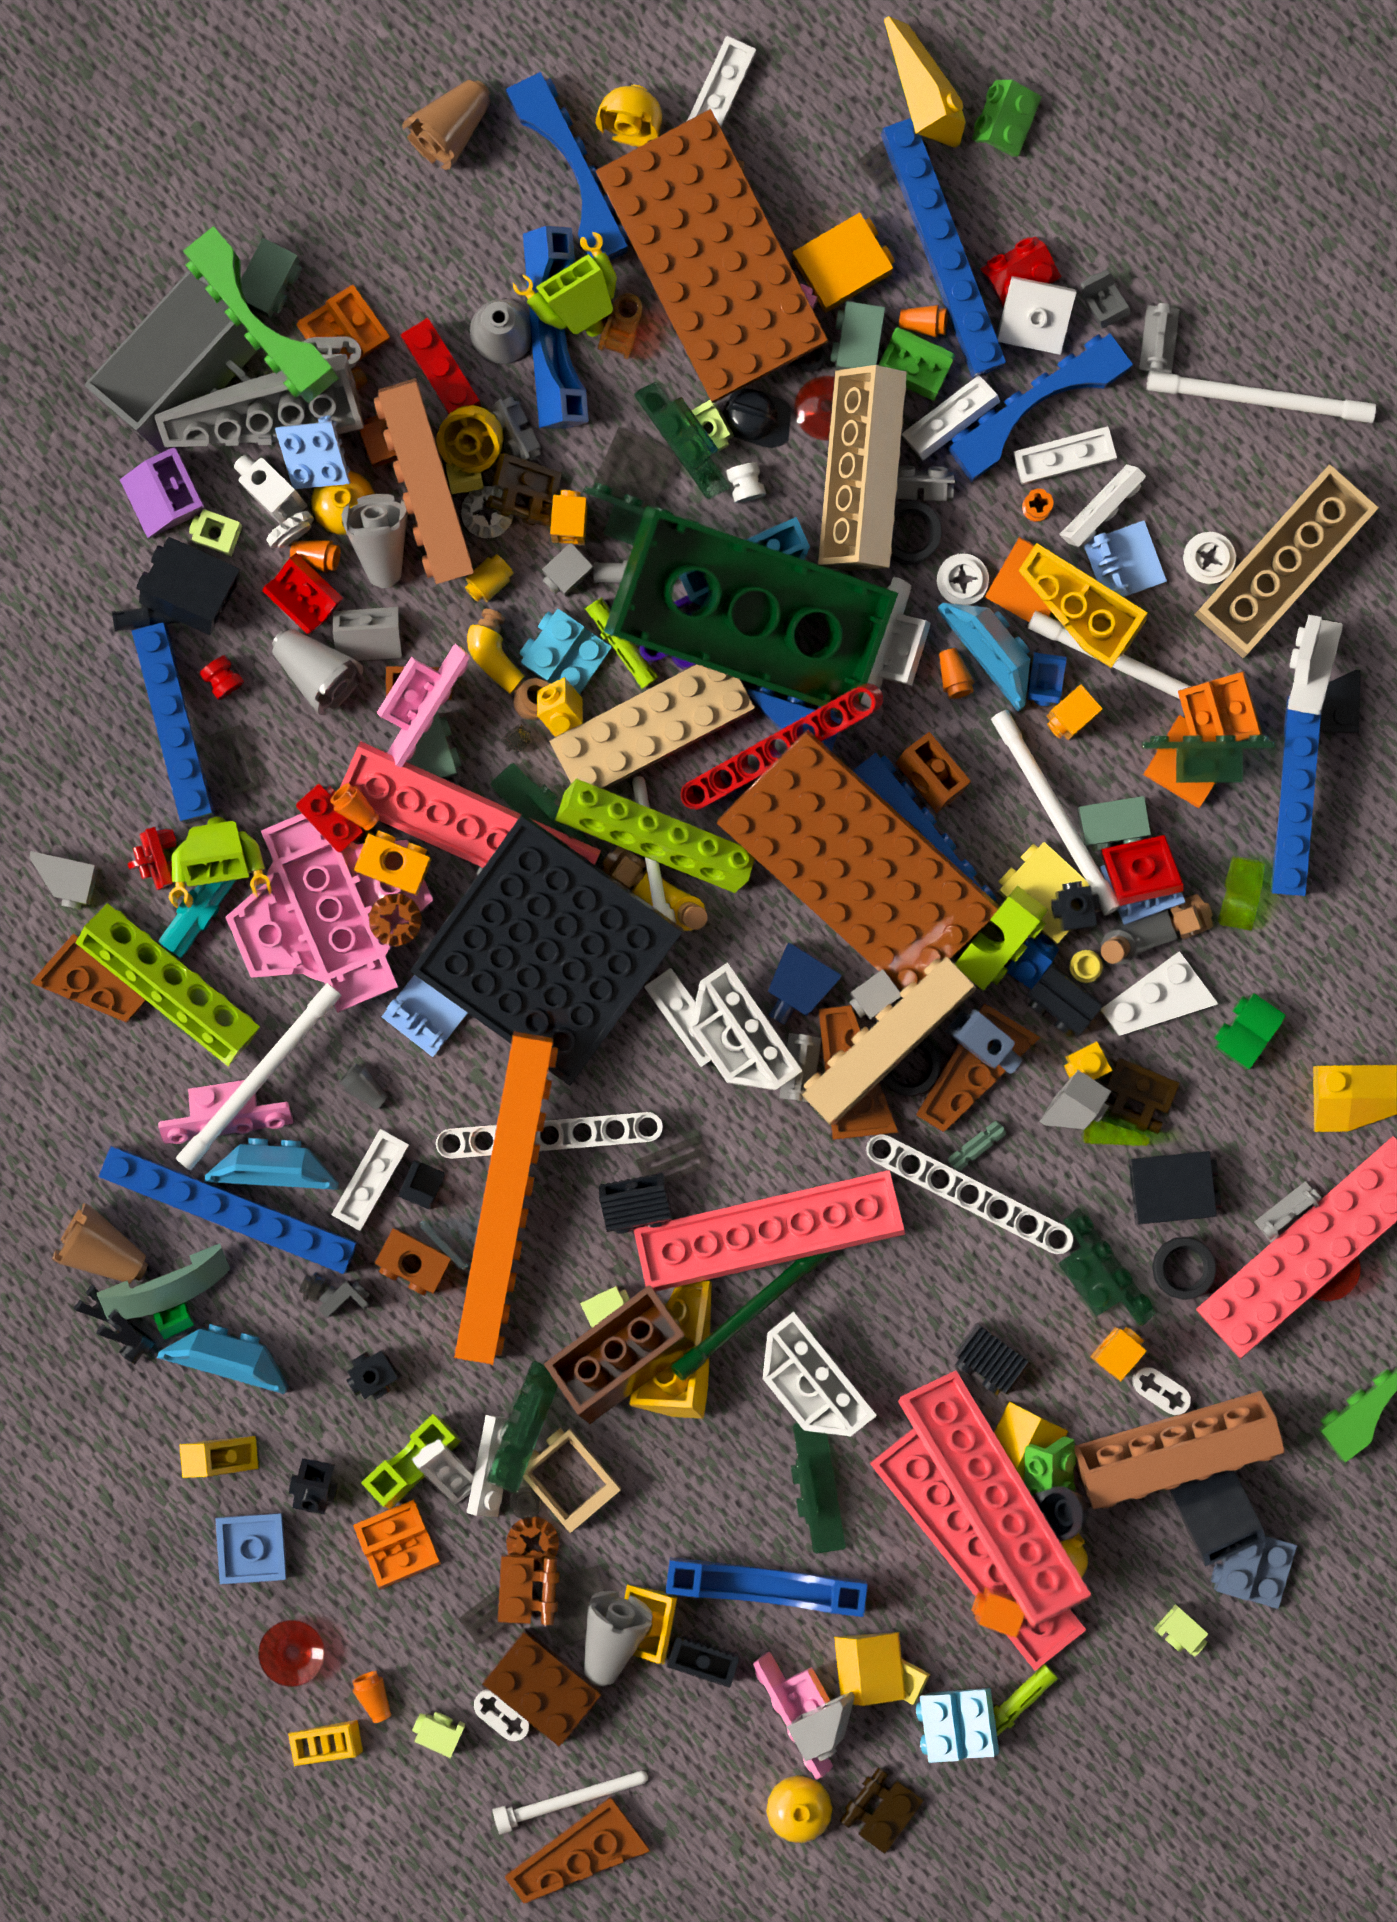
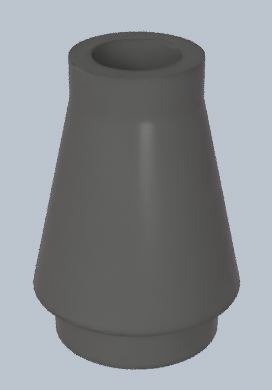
M357 1063L339 1081L344 1087L343 1091L370 1105L375 1110L388 1098V1095L382 1090L365 1066H359Z

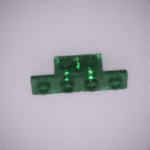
M653 382L635 392L634 396L642 409L647 413L661 436L666 440L705 497L710 500L730 488L729 483L711 459L719 449L684 399L680 397L671 403L657 382Z
M596 481L593 486L585 485L583 492L614 504L603 534L633 546L646 509L642 506L643 500L629 494H625L624 498L611 494L613 488ZM655 507V509L670 513L672 515L674 514L673 512L662 507ZM686 518L687 520H690V521H693V522H695V523L701 524V523H699V522H697V521H694V520H692V519Z
M1218 735L1216 736V742H1203V736H1183V742H1170V736H1150V742H1142V749L1147 751L1176 750V783H1243L1244 750H1276V742L1269 741L1268 735H1249V741H1236V736Z
M514 763L508 765L490 783L491 787L515 812L523 813L537 822L562 832L570 839L575 838L594 847L580 830L555 821L559 807L554 803L557 796L545 784L539 787L535 782L533 783ZM601 853L599 854L596 863L602 858Z
M1079 1208L1075 1209L1063 1222L1081 1247L1063 1258L1058 1265L1096 1317L1121 1301L1140 1327L1143 1326L1155 1315L1150 1299L1145 1294H1142L1134 1284L1132 1275L1126 1268L1121 1266L1115 1258L1111 1246L1102 1240L1096 1232L1090 1217L1083 1214Z
M537 1361L530 1364L521 1390L516 1393L512 1401L511 1408L513 1411L510 1419L502 1427L499 1436L501 1442L486 1478L487 1482L511 1493L517 1492L558 1387L545 1365Z
M798 1422L794 1423L793 1432L797 1458L795 1459L796 1465H791L793 1484L800 1485L801 1497L796 1498L799 1518L805 1517L806 1525L809 1524L812 1548L815 1554L843 1550L846 1547L828 1434L805 1431Z

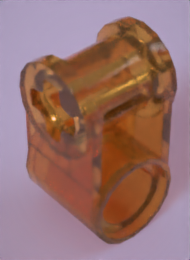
M625 293L616 298L608 322H606L602 331L598 350L608 349L622 354L624 359L629 360L643 317L642 303L636 295ZM626 302L634 303L638 307L637 313L630 318L621 316L619 309L622 304Z

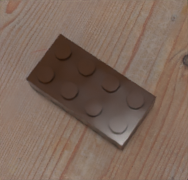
M648 1285L545 1362L544 1365L577 1415L587 1423L592 1424L696 1345L663 1297L653 1287Z

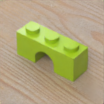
M1017 885L990 919L1001 928L1005 941H992L979 932L954 965L983 991L991 982L997 985L1008 972V969L1004 967L1008 960L1012 959L1016 962L1027 948L1023 944L1025 939L1029 935L1034 939L1046 925L1041 919L1048 909Z
M432 1414L409 1436L411 1440L401 1452L390 1460H384L361 1482L383 1507L393 1508L425 1477L412 1460L420 1454V1451L425 1446L439 1439L452 1451L462 1441L440 1416Z

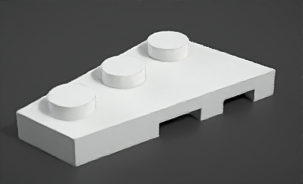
M1179 951L1102 1007L1100 1011L1118 1036L1217 1005L1218 1003Z

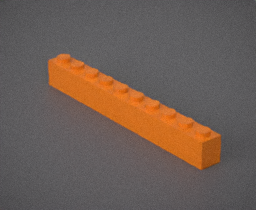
M516 1031L513 1034L454 1358L493 1365L495 1355L502 1356L505 1337L499 1336L500 1325L508 1323L511 1305L505 1304L507 1292L513 1293L517 1274L510 1272L512 1260L519 1261L523 1241L516 1240L518 1228L525 1229L528 1209L522 1208L524 1195L531 1197L534 1177L528 1176L530 1163L537 1164L540 1145L534 1144L536 1131L543 1132L546 1113L540 1112L542 1099L549 1100L552 1080L546 1079L548 1067L555 1068L558 1048L552 1047L553 1038Z

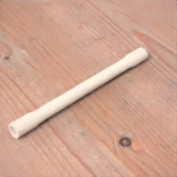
M1149 371L1146 390L1216 398L1342 417L1346 420L1373 423L1376 412V404L1353 400L1342 401L1199 380L1157 371Z
M1035 611L1029 622L1028 629L1094 658L1083 651L1059 621ZM1124 654L1113 666V668L1180 699L1178 690L1191 687Z
M1008 710L996 714L992 717L991 721L1004 743L1010 748L1088 885L1091 886V892H1097L1100 909L1103 914L1108 915L1116 911L1121 906H1119L1114 891L1108 881L1102 876L1024 742L1022 733Z
M326 983L290 1029L200 1133L195 1135L178 1154L176 1159L190 1171L209 1150L215 1139L317 1021L323 1018L342 995L330 984Z

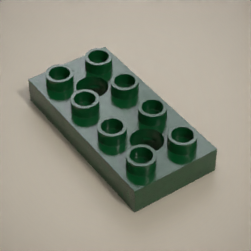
M646 506L604 632L628 642L823 707L858 686L868 683L898 593ZM691 570H699L708 582V597L699 609L690 613H682L677 609L678 606L673 601L672 592L674 584L682 574ZM812 612H820L828 622V639L818 651L811 654H803L795 643V628L805 615ZM860 692L858 696L859 703H861L864 692ZM832 708V709H831V710H833V711L842 713V712H841L839 709H837V708Z

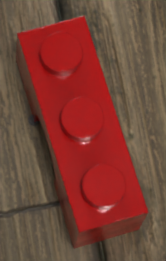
M429 318L424 319L400 334L402 341L431 384L447 414L462 406L475 405L481 407L480 400Z

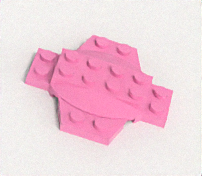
M302 813L261 830L273 859L267 875L272 886V892L269 894L267 885L264 884L256 890L258 897L252 893L226 916L250 977L304 974L312 979L325 982V984L328 983L342 995L334 1004L337 1013L398 988L386 957L392 946L380 942L373 935L369 927V913L374 903L387 894H403L411 898L419 907L420 912H422L433 902L425 879L418 896L355 872L354 868L364 844L352 842L341 853H338ZM408 840L395 841V844L407 848L409 843ZM391 853L385 860L387 869L391 871L398 870L403 864V857L399 853ZM399 906L394 910L393 915L381 916V918L390 922L391 934H393L398 924L409 923V921H405L404 918L399 916Z

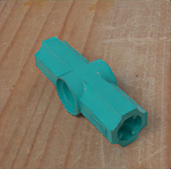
M237 879L197 885L195 889H191L189 893L193 897L192 906L188 908L183 899L176 911L178 914L158 942L182 958L194 943L201 930L204 931L210 925L209 919L212 916L215 918L220 909V903Z

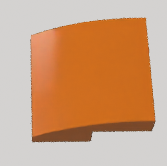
M354 285L326 301L325 305L300 319L297 323V327L306 339L313 337H350L356 340L361 348V356L358 361L390 339L389 334ZM342 347L339 353L332 354H346L349 360L353 353L347 352L346 347Z
M1019 536L985 598L1030 622L1035 611L1049 616L1051 610L1019 572L1020 567L1035 546Z
M1245 671L1178 690L1196 754L1262 734Z
M1179 715L1143 775L1195 807L1200 808L1235 748L1226 745L1196 754L1186 719Z
M414 1499L353 1525L363 1553L368 1559L380 1590L441 1564Z

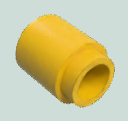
M496 554L492 558H486L474 569L473 574H469L465 578L468 583L465 589L477 602L481 599L488 602L510 582L509 577L514 572Z

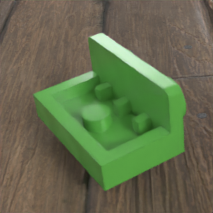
M995 80L987 92V101L982 114L975 122L972 140L977 143H988L1010 156H1019L1042 96L1014 80Z
M896 328L878 366L907 372L906 388L934 401L955 354L940 345H935L917 337L912 332Z
M1063 1436L1047 1448L1033 1444L1025 1447L1024 1484L1031 1495L1060 1486L1075 1492L1074 1466L1076 1455L1074 1454V1439Z

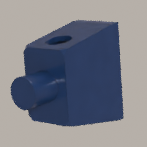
M788 943L768 989V993L778 999L768 1016L784 1026L794 1010L807 1016L842 975L791 943Z

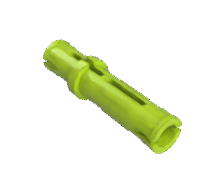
M603 597L585 608L602 633L600 635L603 640L607 639L610 645H612L641 689L659 677L649 663L641 656L636 644L604 632L611 610Z
M1043 1664L1000 1706L996 1705L993 1708L997 1736L1007 1727L1011 1728L1015 1724L1014 1720L1040 1697L1049 1686L1059 1679L1046 1664Z

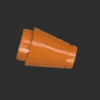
M933 305L901 309L899 317L900 329L938 337V334H946L948 323L947 308Z
M294 540L290 548V557L297 553L311 567L327 573L329 570L335 571L337 569L341 549L339 545L333 544L332 540Z
M951 648L939 653L943 692L948 694L949 699H958L971 694L974 691L972 685L975 681L958 649Z
M346 783L331 798V803L335 806L334 810L363 827L366 831L370 830L379 820V815L376 814L357 786L352 787L349 783Z
M376 1671L362 1674L352 1681L354 1686L352 1691L372 1718L373 1723L382 1722L392 1715L389 1710L390 1707L383 1677H379Z

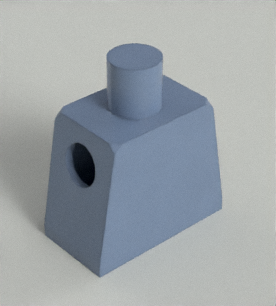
M964 1006L945 1030L949 1036L992 1068L1000 1065L1011 1074L1022 1062V1058L1011 1050L1015 1042L977 1010ZM993 1040L992 1047L987 1050L988 1043Z

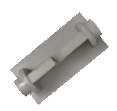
M1159 303L1158 306L1147 305L1139 370L1172 374L1179 309L1171 308V305L1166 303Z
M513 397L506 398L503 401L499 399L488 411L495 415L502 426L505 453L523 460L529 458L530 461L540 457L541 453L539 450L541 446L532 428L524 431L519 429V426L528 422L519 401H514Z
M899 465L896 499L917 500L918 488H924L923 500L947 501V498H953L954 485H948V483H955L954 472H948L947 468L940 466L929 467L928 471H916L913 466Z
M789 1033L787 1049L802 1069V1072L781 1086L779 1098L808 1102L802 1096L806 1091L803 1085L816 1074L821 1038Z
M1305 1181L1255 1220L1254 1223L1269 1242L1272 1243L1313 1206L1317 1208L1321 1197Z

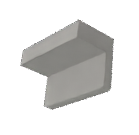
M398 607L334 611L333 637L335 650L357 661L400 658L402 650Z

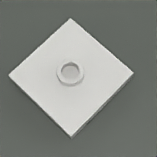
M1012 276L997 333L998 342L1060 355L1076 290Z

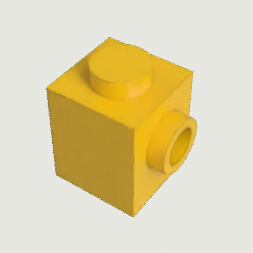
M564 677L537 690V716L556 737L583 724V698Z
M1097 1041L1065 1057L1068 1063L1064 1065V1068L1069 1078L1077 1070H1080L1093 1080L1112 1071Z

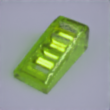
M1092 1120L1085 1129H1081L1082 1144L1148 1146L1150 1138L1146 1137V1135L1101 1120L1099 1122Z

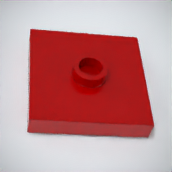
M1165 835L1101 849V856L1119 906L1183 892V882Z

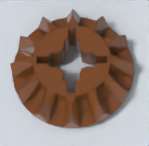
M387 894L374 903L369 913V927L373 935L380 942L389 946H401L409 943L417 936L421 928L422 917L419 907L411 898L403 894ZM399 906V916L404 918L405 921H409V924H398L393 934H391L390 922L381 918V916L393 915L394 910Z
M533 1516L523 1518L517 1521L508 1533L506 1539L508 1554L524 1555L527 1543L520 1536L521 1534L532 1538L539 1532H542L538 1544L545 1552L532 1549L526 1555L534 1556V1569L543 1568L544 1558H555L558 1552V1534L553 1525L543 1518Z

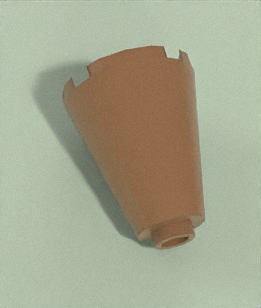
M466 80L410 115L403 122V130L408 127L411 132L407 136L408 140L432 164L437 159L444 163L440 168L444 170L450 169L456 163L490 105V92L482 82Z
M86 1203L82 1204V1210L78 1209L60 1239L64 1246L61 1251L56 1249L52 1258L58 1264L121 1282L128 1281L129 1284L134 1279L140 1281L148 1267V1264L144 1262L146 1255L92 1206Z

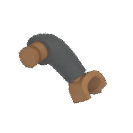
M1195 894L1184 898V904L1171 908L1173 916H1170L1168 910L1126 925L1121 922L1114 926L1103 938L1101 947L1103 959L1112 964H1126L1137 955L1149 949L1177 940V931L1180 932L1181 938L1184 940L1213 927L1211 919L1213 914L1209 903H1204L1199 895Z

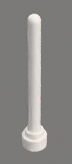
M636 776L632 781L635 802L650 808L645 779L641 776ZM645 857L653 902L652 907L676 923L674 910L670 909V904L666 903L659 862Z
M638 1771L514 1810L513 1807L506 1808V1806L492 1809L499 1835L511 1832L513 1827L518 1826V1822L645 1784L648 1781V1774L645 1771Z

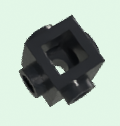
M1082 881L1062 884L1063 890L1055 893L1056 899H1051L1053 918L1060 919L1061 932L1096 926L1095 912H1100L1097 892L1092 893L1091 886L1082 887ZM1072 900H1075L1080 904L1079 911H1075L1072 909Z
M382 1349L373 1356H370L367 1351L352 1360L351 1363L354 1367L347 1371L350 1378L346 1379L356 1396L361 1394L365 1400L372 1395L373 1399L377 1400L391 1391L389 1384L400 1378V1375L384 1349ZM368 1370L376 1374L375 1381L367 1379L366 1373Z
M302 1458L298 1475L292 1474L289 1486V1494L294 1495V1509L325 1515L328 1502L334 1503L337 1494L338 1483L332 1482L335 1464Z

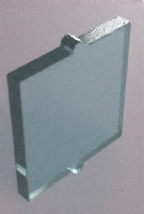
M423 1220L419 1223L423 1231L459 1268L464 1270L468 1266L467 1261L428 1221Z

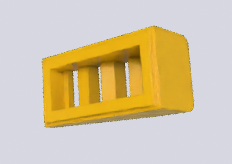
M357 1720L288 1733L294 1766L353 1758L363 1752ZM342 1733L345 1734L347 1749H345ZM330 1734L334 1735L336 1751H331ZM316 1736H320L323 1753L318 1754ZM303 1738L308 1740L310 1756L304 1755Z

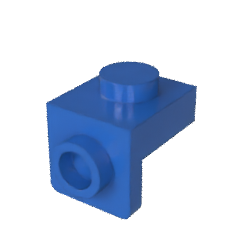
M1034 653L1028 692L1029 700H1034L1035 704L1041 706H1052L1053 703L1061 702L1067 657Z
M1038 934L1034 939L1029 935L1024 943L1027 946L1025 951L1016 962L1012 960L1007 966V973L1030 989L1038 982L1059 951L1054 942L1043 934Z

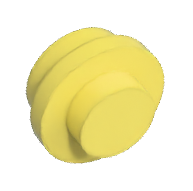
M1082 950L1072 957L1070 972L1077 981L1089 983L1095 981L1101 975L1103 969L1102 960L1095 952Z

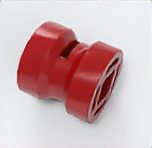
M226 655L218 657L199 672L205 682L212 683V693L218 701L230 695L244 683V680L238 673L230 670L231 662Z

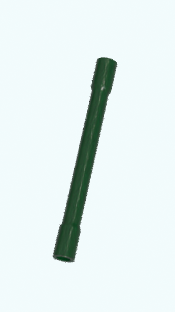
M826 1252L796 1259L791 1266L699 1345L691 1348L671 1366L675 1375L680 1380L685 1381L705 1364L712 1354L804 1275L813 1271L831 1253Z

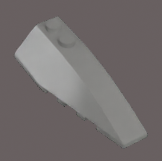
M343 354L325 359L339 379L309 403L306 402L301 394L297 398L291 394L283 383L287 378L280 371L277 374L271 373L215 391L156 414L155 420L165 447L207 446L211 443H225V446H236L239 443L271 445L272 442H279L275 430L276 427L319 423L318 419L330 415L332 420L336 421L337 435L362 429L364 424L356 384L347 355Z

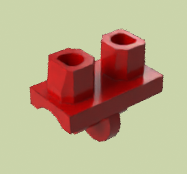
M155 827L148 828L145 832L139 834L142 846L133 848L136 860L127 864L129 870L139 868L142 880L152 877L156 890H161L172 884V861L166 862L163 850L177 846L176 838L172 829L156 831Z

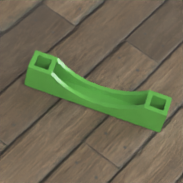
M214 226L183 250L189 259V262L185 264L197 280L203 277L209 285L205 287V290L217 304L222 300L227 305L228 309L224 311L236 327L242 323L248 331L244 335L256 351L262 347L267 353L264 361L275 374L281 371L286 376L287 380L283 383L295 398L301 394L306 402L309 403L339 379L333 368L313 344L281 336L266 327L252 314L243 294L241 260Z
M1397 1367L1391 1372L1387 1368L1377 1374L1372 1379L1374 1385L1364 1392L1361 1388L1346 1399L1349 1405L1340 1412L1333 1409L1321 1418L1320 1421L1323 1425L1317 1430L1341 1461L1347 1462L1372 1442L1375 1426L1382 1410L1397 1391Z

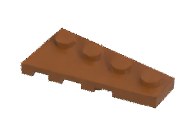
M985 1003L979 1010V1013L1015 1042L1011 1050L1020 1057L1040 1038ZM993 1040L988 1043L987 1050L992 1047ZM958 1044L915 1115L940 1131L945 1132L1006 1070L1000 1065L996 1068L986 1065L961 1044Z
M610 1796L505 1874L504 1877L525 1904L561 1889L570 1883L621 1864L630 1858L650 1852V1848Z

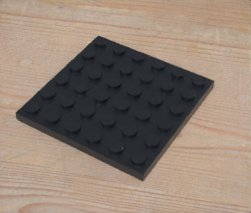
M522 813L410 972L510 1044H512L514 1031L553 1038L552 1047L558 1048L555 1068L548 1067V1071L571 1086L684 929Z

